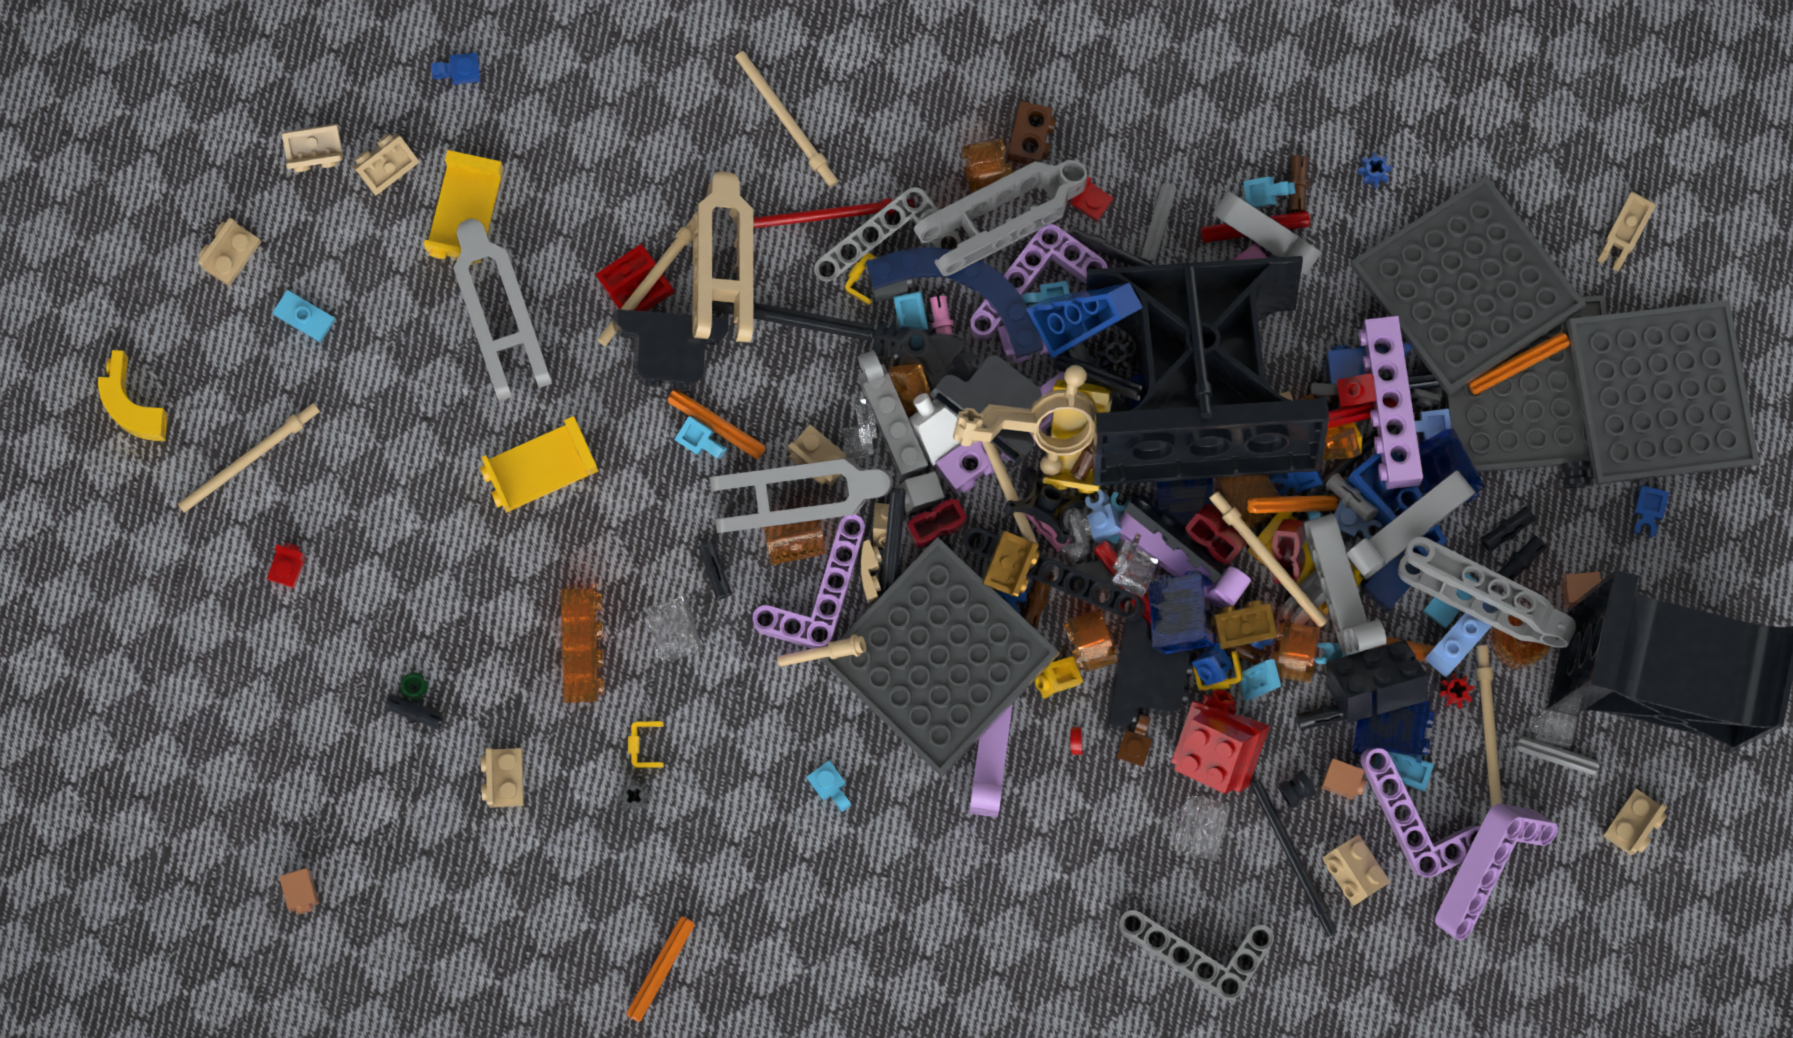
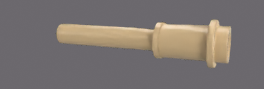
M854 634L848 639L830 641L828 646L780 655L777 657L778 665L782 667L830 657L831 659L849 655L858 657L866 651V643L863 636Z

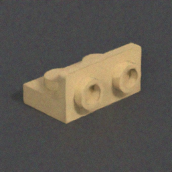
M389 133L377 142V148L371 152L366 150L355 159L356 164L352 166L375 196L419 163V160L398 134L391 135Z
M232 218L218 226L215 231V239L210 245L207 244L203 247L198 257V263L203 270L229 287L261 243L259 238L239 226Z
M811 425L804 430L794 443L791 442L788 445V452L791 453L788 457L796 465L850 458ZM841 474L812 478L820 485L826 483L831 487Z
M486 748V755H481V771L486 772L487 782L482 783V800H487V805L490 808L524 806L522 748Z
M1634 789L1603 834V837L1629 855H1633L1637 851L1642 853L1651 841L1648 835L1653 827L1658 829L1666 819L1667 815L1663 812L1667 806L1663 803L1659 805L1638 789Z

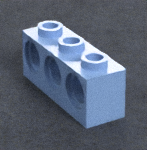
M1486 602L1482 603V607L1487 613L1497 612L1496 607ZM1465 613L1427 655L1425 660L1446 678L1492 626Z

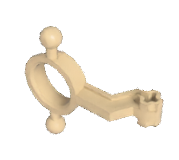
M1079 365L1068 367L1064 374V379L1067 383L1066 390H1055L1044 394L1033 403L1031 409L989 404L980 414L972 408H965L964 411H959L953 439L960 442L963 446H971L972 443H977V441L991 442L1002 429L1031 432L1038 446L1048 453L1040 461L1042 472L1049 476L1058 474L1062 469V462L1059 456L1072 455L1082 451L1090 445L1094 438L1095 413H1098L1089 397L1081 392H1077L1078 387L1086 381V371ZM1060 409H1072L1082 412L1088 419L1084 430L1068 439H1056L1047 436L1041 431L1039 424L1049 413Z

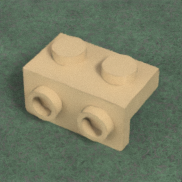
M338 124L282 132L287 159L286 167L287 169L294 168V172L310 170L311 165L321 164L322 168L338 165V161H341L343 158Z
M1359 834L1322 858L1329 872L1333 875L1343 890L1344 895L1353 906L1390 883V880Z

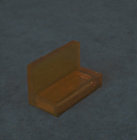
M1354 427L1327 430L1322 461L1353 458L1361 455Z
M819 520L763 527L771 565L826 554Z

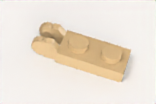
M1631 191L1605 240L1607 243L1597 261L1601 263L1606 261L1612 246H1615L1622 250L1613 264V269L1619 271L1628 253L1632 252L1656 204Z

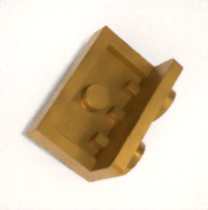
M1002 530L982 584L1018 597L1020 592L1024 593L1029 582V577L1026 576L1030 566H1035L1040 551L1037 550L1038 544Z

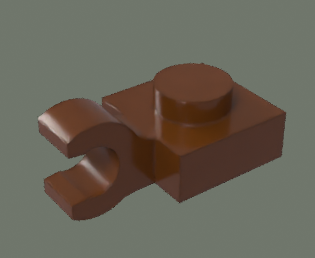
M1140 714L1134 733L1125 731L1116 757L1117 759L1144 767L1152 743L1151 739L1145 737L1151 720L1150 717Z

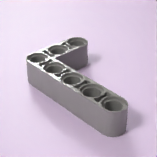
M914 187L906 190L818 259L814 265L816 278L823 282L834 280L910 219L917 224L927 215H931L939 210L922 189ZM917 193L920 195L922 203L918 208L908 206L906 202L908 194ZM888 210H895L899 213L900 220L898 224L891 226L886 223L884 216ZM867 227H873L878 232V238L873 243L866 242L863 238V230ZM953 230L930 243L934 248H942V239L949 236L955 240L956 249L957 245L961 243V239ZM850 244L855 247L856 256L852 260H846L841 256L840 250L843 245ZM824 261H828L834 266V273L830 277H823L819 273V265Z
M1458 470L1455 471L1369 540L1365 538L1347 552L1348 558L1364 578L1368 579L1404 551L1411 539L1423 536L1476 492Z
M1330 514L1306 521L1304 523L1306 537L1342 653L1349 655L1386 644V634L1381 621L1377 619L1367 622L1335 516Z
M1136 910L1125 912L1119 921V930L1126 938L1225 1001L1234 1000L1242 993L1274 941V934L1269 927L1265 925L1254 926L1247 933L1225 968ZM1126 918H1137L1140 928L1135 932L1128 931L1124 926ZM1261 931L1267 936L1265 946H1257L1253 942L1252 936L1254 932ZM1153 932L1160 933L1164 938L1163 946L1153 947L1149 943V935ZM1177 948L1185 949L1188 953L1187 962H1176L1173 958V951ZM1246 955L1251 959L1252 967L1250 970L1244 971L1238 967L1237 959L1239 956ZM1200 964H1207L1212 968L1211 978L1203 979L1198 975L1197 968ZM1230 979L1236 983L1237 990L1235 994L1228 995L1223 992L1222 982L1224 980Z

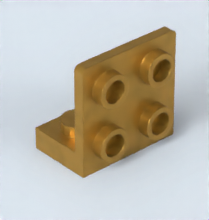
M1262 600L1246 603L1240 610H1235L1234 606L1218 609V612L1211 618L1210 626H1216L1220 649L1278 637L1270 603L1263 605Z

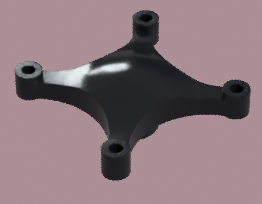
M1028 466L1022 474V479L1029 484V496L1019 501H1007L1003 512L1008 516H1012L1015 512H1022L1042 521L1057 534L1056 541L1060 544H1065L1070 536V532L1064 525L1063 514L1071 508L1083 510L1086 506V496L1083 494L1078 496L1063 495L1056 487L1043 484L1038 478L1036 470Z

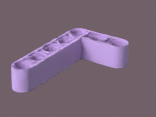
M1049 224L1038 230L1004 274V277L1008 281L1014 277L1023 280L1024 284L1019 288H1015L1022 297V294L1029 290L1051 260L1085 285L1088 268L1097 267L1103 269L1107 268V265L1101 257L1054 224ZM1052 234L1056 237L1057 242L1049 245L1043 242L1042 237ZM1073 250L1079 254V258L1075 261H1070L1066 259L1064 254L1067 251ZM1029 256H1036L1040 259V263L1037 266H1030L1026 263L1025 259ZM986 299L971 318V335L979 341L989 340L1003 323ZM984 320L991 327L987 331H979L975 324L978 321Z
M1125 511L1119 519L1122 530L1116 533V535L1120 533L1121 539L1194 591H1199L1197 592L1219 608L1235 605L1251 582L1247 575L1230 566L1223 570L1222 577L1215 584L1208 578L1211 573L1200 565L1196 569L1187 562L1189 558L1181 549L1172 550L1166 545L1159 531L1156 534L1151 533Z
M856 514L845 516L839 524L811 618L768 605L759 606L753 613V624L759 633L811 649L828 646V642L833 641L865 535V524L860 516ZM849 523H856L859 525L860 531L855 535H849L845 532L844 528ZM842 549H847L852 553V557L849 561L841 562L836 557L837 553ZM833 576H839L844 580V584L840 588L835 589L829 586L828 581ZM828 602L835 605L836 610L832 615L821 613L820 608L824 603ZM765 613L770 614L774 620L771 625L762 626L758 623L759 616ZM795 621L800 624L801 629L796 634H789L785 631L786 624ZM823 629L828 633V637L824 642H816L812 638L813 632Z
M1012 705L979 738L969 814L998 817Z
M1373 747L1366 749L1361 755V766L1365 770L1371 787L1412 871L1419 876L1429 878L1462 863L1472 845L1470 837L1472 833L1479 831L1480 826H1467L1432 844L1388 752L1384 749ZM1374 753L1380 754L1382 758L1381 765L1376 769L1372 768L1369 762L1370 757ZM1390 778L1394 782V790L1390 794H1385L1382 790V784L1386 779ZM1402 804L1405 806L1407 813L1405 818L1398 820L1394 812L1396 807ZM1415 830L1419 835V841L1417 844L1410 846L1407 842V835ZM1453 843L1456 846L1457 852L1453 858L1448 859L1445 856V848ZM1428 856L1431 859V867L1423 872L1420 869L1419 863L1423 857Z
M1501 803L1494 805L1487 813L1436 915V925L1457 940L1465 939L1473 930L1516 842L1546 846L1556 837L1558 832L1557 824L1534 809Z

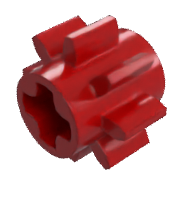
M1452 673L1450 683L1446 680L1441 681L1440 684L1445 689L1438 696L1445 697L1447 700L1446 707L1452 703L1456 704L1458 709H1461L1462 700L1468 703L1473 700L1468 693L1475 687L1472 685L1468 686L1466 683L1468 676L1457 679L1456 674ZM1454 685H1456L1457 689H1462L1463 691L1458 698L1456 693L1450 692Z
M1215 690L1211 696L1205 694L1202 700V704L1234 715L1237 711L1235 708L1237 702L1233 701V696L1224 690Z

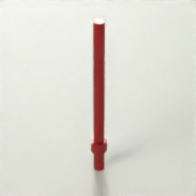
M892 198L881 199V202L753 217V229L877 214L892 202ZM914 198L906 199L908 206L916 208ZM888 210L885 215H893L895 210Z

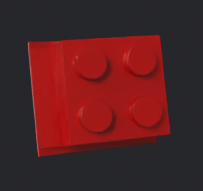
M1193 701L1171 763L1176 764L1175 771L1224 794L1232 790L1239 793L1249 787L1270 726L1239 714L1234 715Z

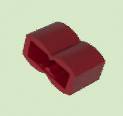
M950 499L939 504L933 512L921 513L911 519L907 525V532L916 548H925L937 537L951 535L962 529L966 524L967 516L958 499Z
M1206 503L1185 529L1194 541L1207 546L1215 559L1229 565L1247 542L1232 525L1229 526L1223 520V514L1217 507Z
M1283 519L1274 533L1272 549L1275 559L1291 578L1297 582L1306 563L1305 552L1302 548L1306 541L1304 521ZM1271 572L1274 583L1282 584Z

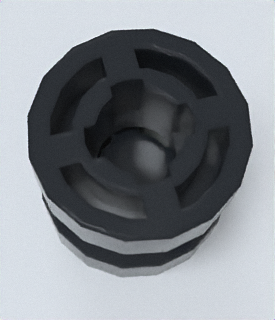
M1303 770L1294 774L1293 779L1290 781L1284 780L1277 784L1282 797L1291 809L1299 805L1300 800L1304 798L1309 799L1317 794L1312 782Z

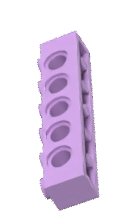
M1399 316L1366 319L1362 329L1358 330L1360 346H1365L1366 356L1362 357L1364 373L1374 375L1376 401L1373 402L1374 410L1370 411L1372 427L1377 426L1378 437L1374 438L1376 454H1381L1382 464L1378 466L1380 481H1385L1386 489L1420 486L1423 474ZM1382 344L1387 347L1388 352L1380 354L1375 350L1374 346ZM1387 371L1392 375L1393 379L1389 381L1382 380L1378 373ZM1391 398L1396 402L1397 406L1393 408L1386 407L1382 400ZM1388 425H1396L1401 433L1397 435L1390 434L1386 427ZM1400 452L1405 460L1396 462L1391 458L1390 454Z
M1062 371L1039 388L1041 396L1052 392L1053 386L1058 379L1065 380V372ZM1054 412L1045 416V419L1039 424L1042 432L1052 425ZM982 441L972 443L971 446L960 445L936 462L937 471L955 495L961 490L963 493L971 490L977 485L975 480L983 474L988 477L995 472ZM999 451L1002 461L1006 458L1009 461L1012 460L1002 451ZM966 459H974L978 463V467L975 470L969 471L962 466V463Z

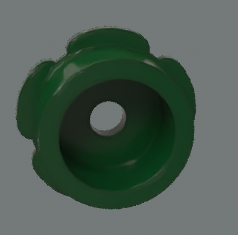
M420 673L407 674L401 680L402 687L400 691L405 698L419 700L428 690V682L424 680V676ZM413 684L417 685L416 689H412L411 686Z

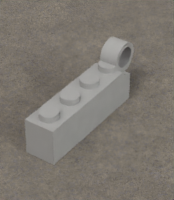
M874 350L858 356L863 373L858 374V381L901 481L927 471V461L885 365L880 364Z

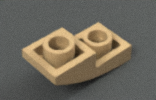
M870 540L864 541L861 555L862 585L867 604L877 601V592L881 591L876 575L870 576V573L879 571L878 562H881L882 558L877 545L872 547Z

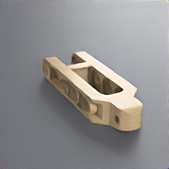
M719 171L713 175L708 186L707 197L698 204V211L693 215V337L709 338L712 326V301L734 303L736 342L749 343L753 334V208L740 196V182L736 174ZM715 207L728 208L729 216L737 223V237L734 241V247L737 248V262L734 266V273H737V281L712 278V212Z

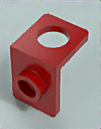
M1369 373L1337 380L1341 408L1376 401L1373 374Z

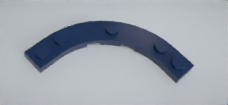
M905 249L865 262L874 290L913 278L944 277L952 279L954 282L962 284L975 292L977 291L988 301L1002 320L1016 359L1043 350L1038 331L1026 310L1028 307L1021 295L1002 274L981 260L949 276L941 274L935 265V260H939L943 255L952 251L950 249Z

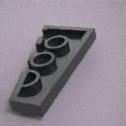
M1132 492L1126 500L1124 511L1151 533L1156 534L1159 531L1166 545L1172 550L1181 549L1189 558L1187 562L1196 569L1200 565L1211 573L1208 578L1216 584L1223 575L1224 563L1215 559L1207 546L1194 541L1187 533L1185 526L1177 522L1173 514L1168 511L1162 512L1153 506L1154 504L1149 498L1144 495L1138 496Z

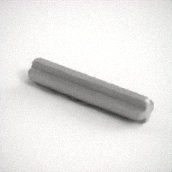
M1163 183L1142 252L1141 258L1150 263H1155L1175 195L1176 187L1172 184Z
M1525 736L1519 737L1516 744V750L1590 775H1596L1600 763L1598 760Z

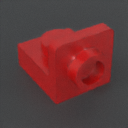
M1087 176L1084 191L1071 198L1070 204L1095 222H1098L1113 202V197L1092 184L1091 178Z
M286 542L284 546L276 544L274 548L276 554L266 579L295 589L306 557L300 552L301 548Z

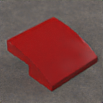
M640 244L596 273L595 276L616 307L621 309L656 263L642 244ZM663 274L634 311L647 312L675 293Z

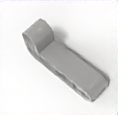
M1230 191L1226 192L1213 212L1216 217L1278 257L1302 256L1301 273L1304 275L1308 274L1322 253L1316 247Z

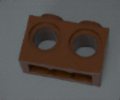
M1020 101L1008 152V161L1029 165L1035 161L1041 163L1042 159H1048L1051 144L1046 143L1048 133L1053 134L1057 119L1052 117L1053 108ZM1033 117H1038L1043 121V124L1039 127H1034L1028 121ZM1027 143H1032L1037 147V150L1033 153H1027L1022 147Z

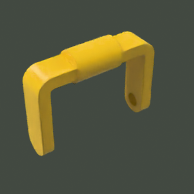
M870 253L864 255L860 262L854 264L848 274L849 280L845 285V290L848 294L867 305H871L872 301L851 287L854 282L858 281L864 271L865 262L877 258Z
M1232 651L1237 676L1235 678L1229 679L1227 677L1222 682L1206 686L1193 665L1198 688L1200 690H1224L1231 688V684L1241 682L1243 675L1237 651Z
M634 722L632 724L631 736H628V754H631V762L635 768L664 767L662 762L637 763V754H639L637 727H663L664 722Z

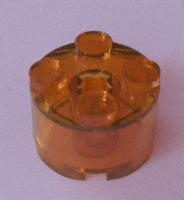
M993 138L962 146V159L968 158L964 171L971 194L1013 173L1010 163L1005 164L1003 158L1006 151L1002 138Z
M1101 608L1068 619L1069 622L1064 624L1068 639L1071 641V644H1076L1077 649L1072 650L1076 664L1079 666L1080 671L1085 670L1086 673L1119 662Z
M1512 615L1508 616V621L1513 626H1521L1523 624L1522 620ZM1495 627L1490 637V644L1497 659L1504 665L1516 670L1535 665L1550 649L1549 645L1538 642L1524 641L1519 643L1516 640L1517 638Z
M1292 622L1279 624L1277 640L1280 652L1274 651L1273 654L1279 678L1311 683V675L1313 676L1316 664L1314 659L1318 653L1316 643L1317 637H1320V627Z

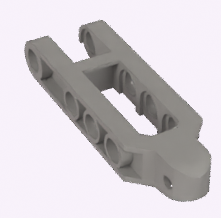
M1074 160L1065 161L1055 166L1035 161L925 217L916 224L914 232L921 243H928L960 226L964 228L969 239L958 244L956 249L946 253L939 260H935V265L941 274L949 276L1063 218L1067 201L1084 191L1087 170L1082 163ZM1035 188L1044 189L1051 199L1037 207L1035 205L1030 207V211L1014 219H1006L1004 224L989 232L985 230L980 233L972 221Z
M467 219L461 222L457 229V237L462 251L453 269L498 400L502 401L512 397L498 352L522 344L525 346L538 387L541 388L552 384L507 250L489 242L485 228L478 220ZM485 257H490L496 261L519 329L518 333L494 341L469 272V267L473 261Z
M850 458L709 477L711 491L754 485L756 490L759 513L715 519L717 533L854 515L859 512L869 498L885 496L893 487L892 475L887 470L880 468L864 470ZM841 474L847 478L849 496L844 502L770 511L767 492L768 483Z
M1415 537L1408 543L1405 555L1397 569L1399 577L1405 583L1521 641L1538 642L1558 648L1569 645L1575 633V621L1572 617L1555 609L1544 596L1428 538ZM1417 546L1425 548L1428 556L1424 557L1413 553V548ZM1410 563L1420 569V573L1416 575L1409 574L1405 569V565ZM1468 572L1475 573L1479 577V582L1476 583L1466 578L1465 574ZM1494 585L1501 586L1505 590V595L1502 596L1492 591L1491 587ZM1460 589L1470 594L1471 599L1461 600L1458 598L1456 591ZM1520 598L1529 600L1531 609L1518 604L1517 600ZM1486 602L1496 607L1497 612L1487 613L1484 611L1482 603ZM1512 615L1522 620L1523 624L1521 626H1513L1508 621V616Z

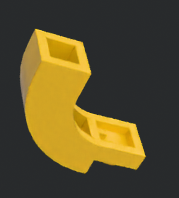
M112 350L111 358H108L106 362V374L110 375V377H98L99 394L106 411L128 433L146 440L165 441L168 413L163 408L142 407L129 400L126 393L128 356L124 351Z

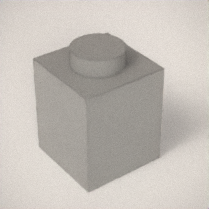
M936 472L904 480L897 487L906 491L904 507L906 514L936 506L945 498Z

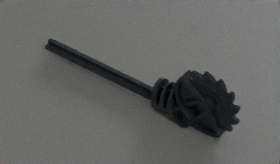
M713 301L712 311L734 315V303ZM753 302V319L872 342V350L875 351L878 358L879 356L884 357V364L888 363L889 358H893L894 365H898L897 385L901 396L906 393L914 394L915 397L909 402L914 406V399L923 393L930 395L944 376L954 375L967 382L978 370L968 363L974 360L976 355L962 351L968 342L949 333L931 334L926 328L902 325L897 330L895 323H892L887 328L885 322L880 320L877 324L871 325ZM913 335H920L924 339V347L922 349L913 347L911 343Z

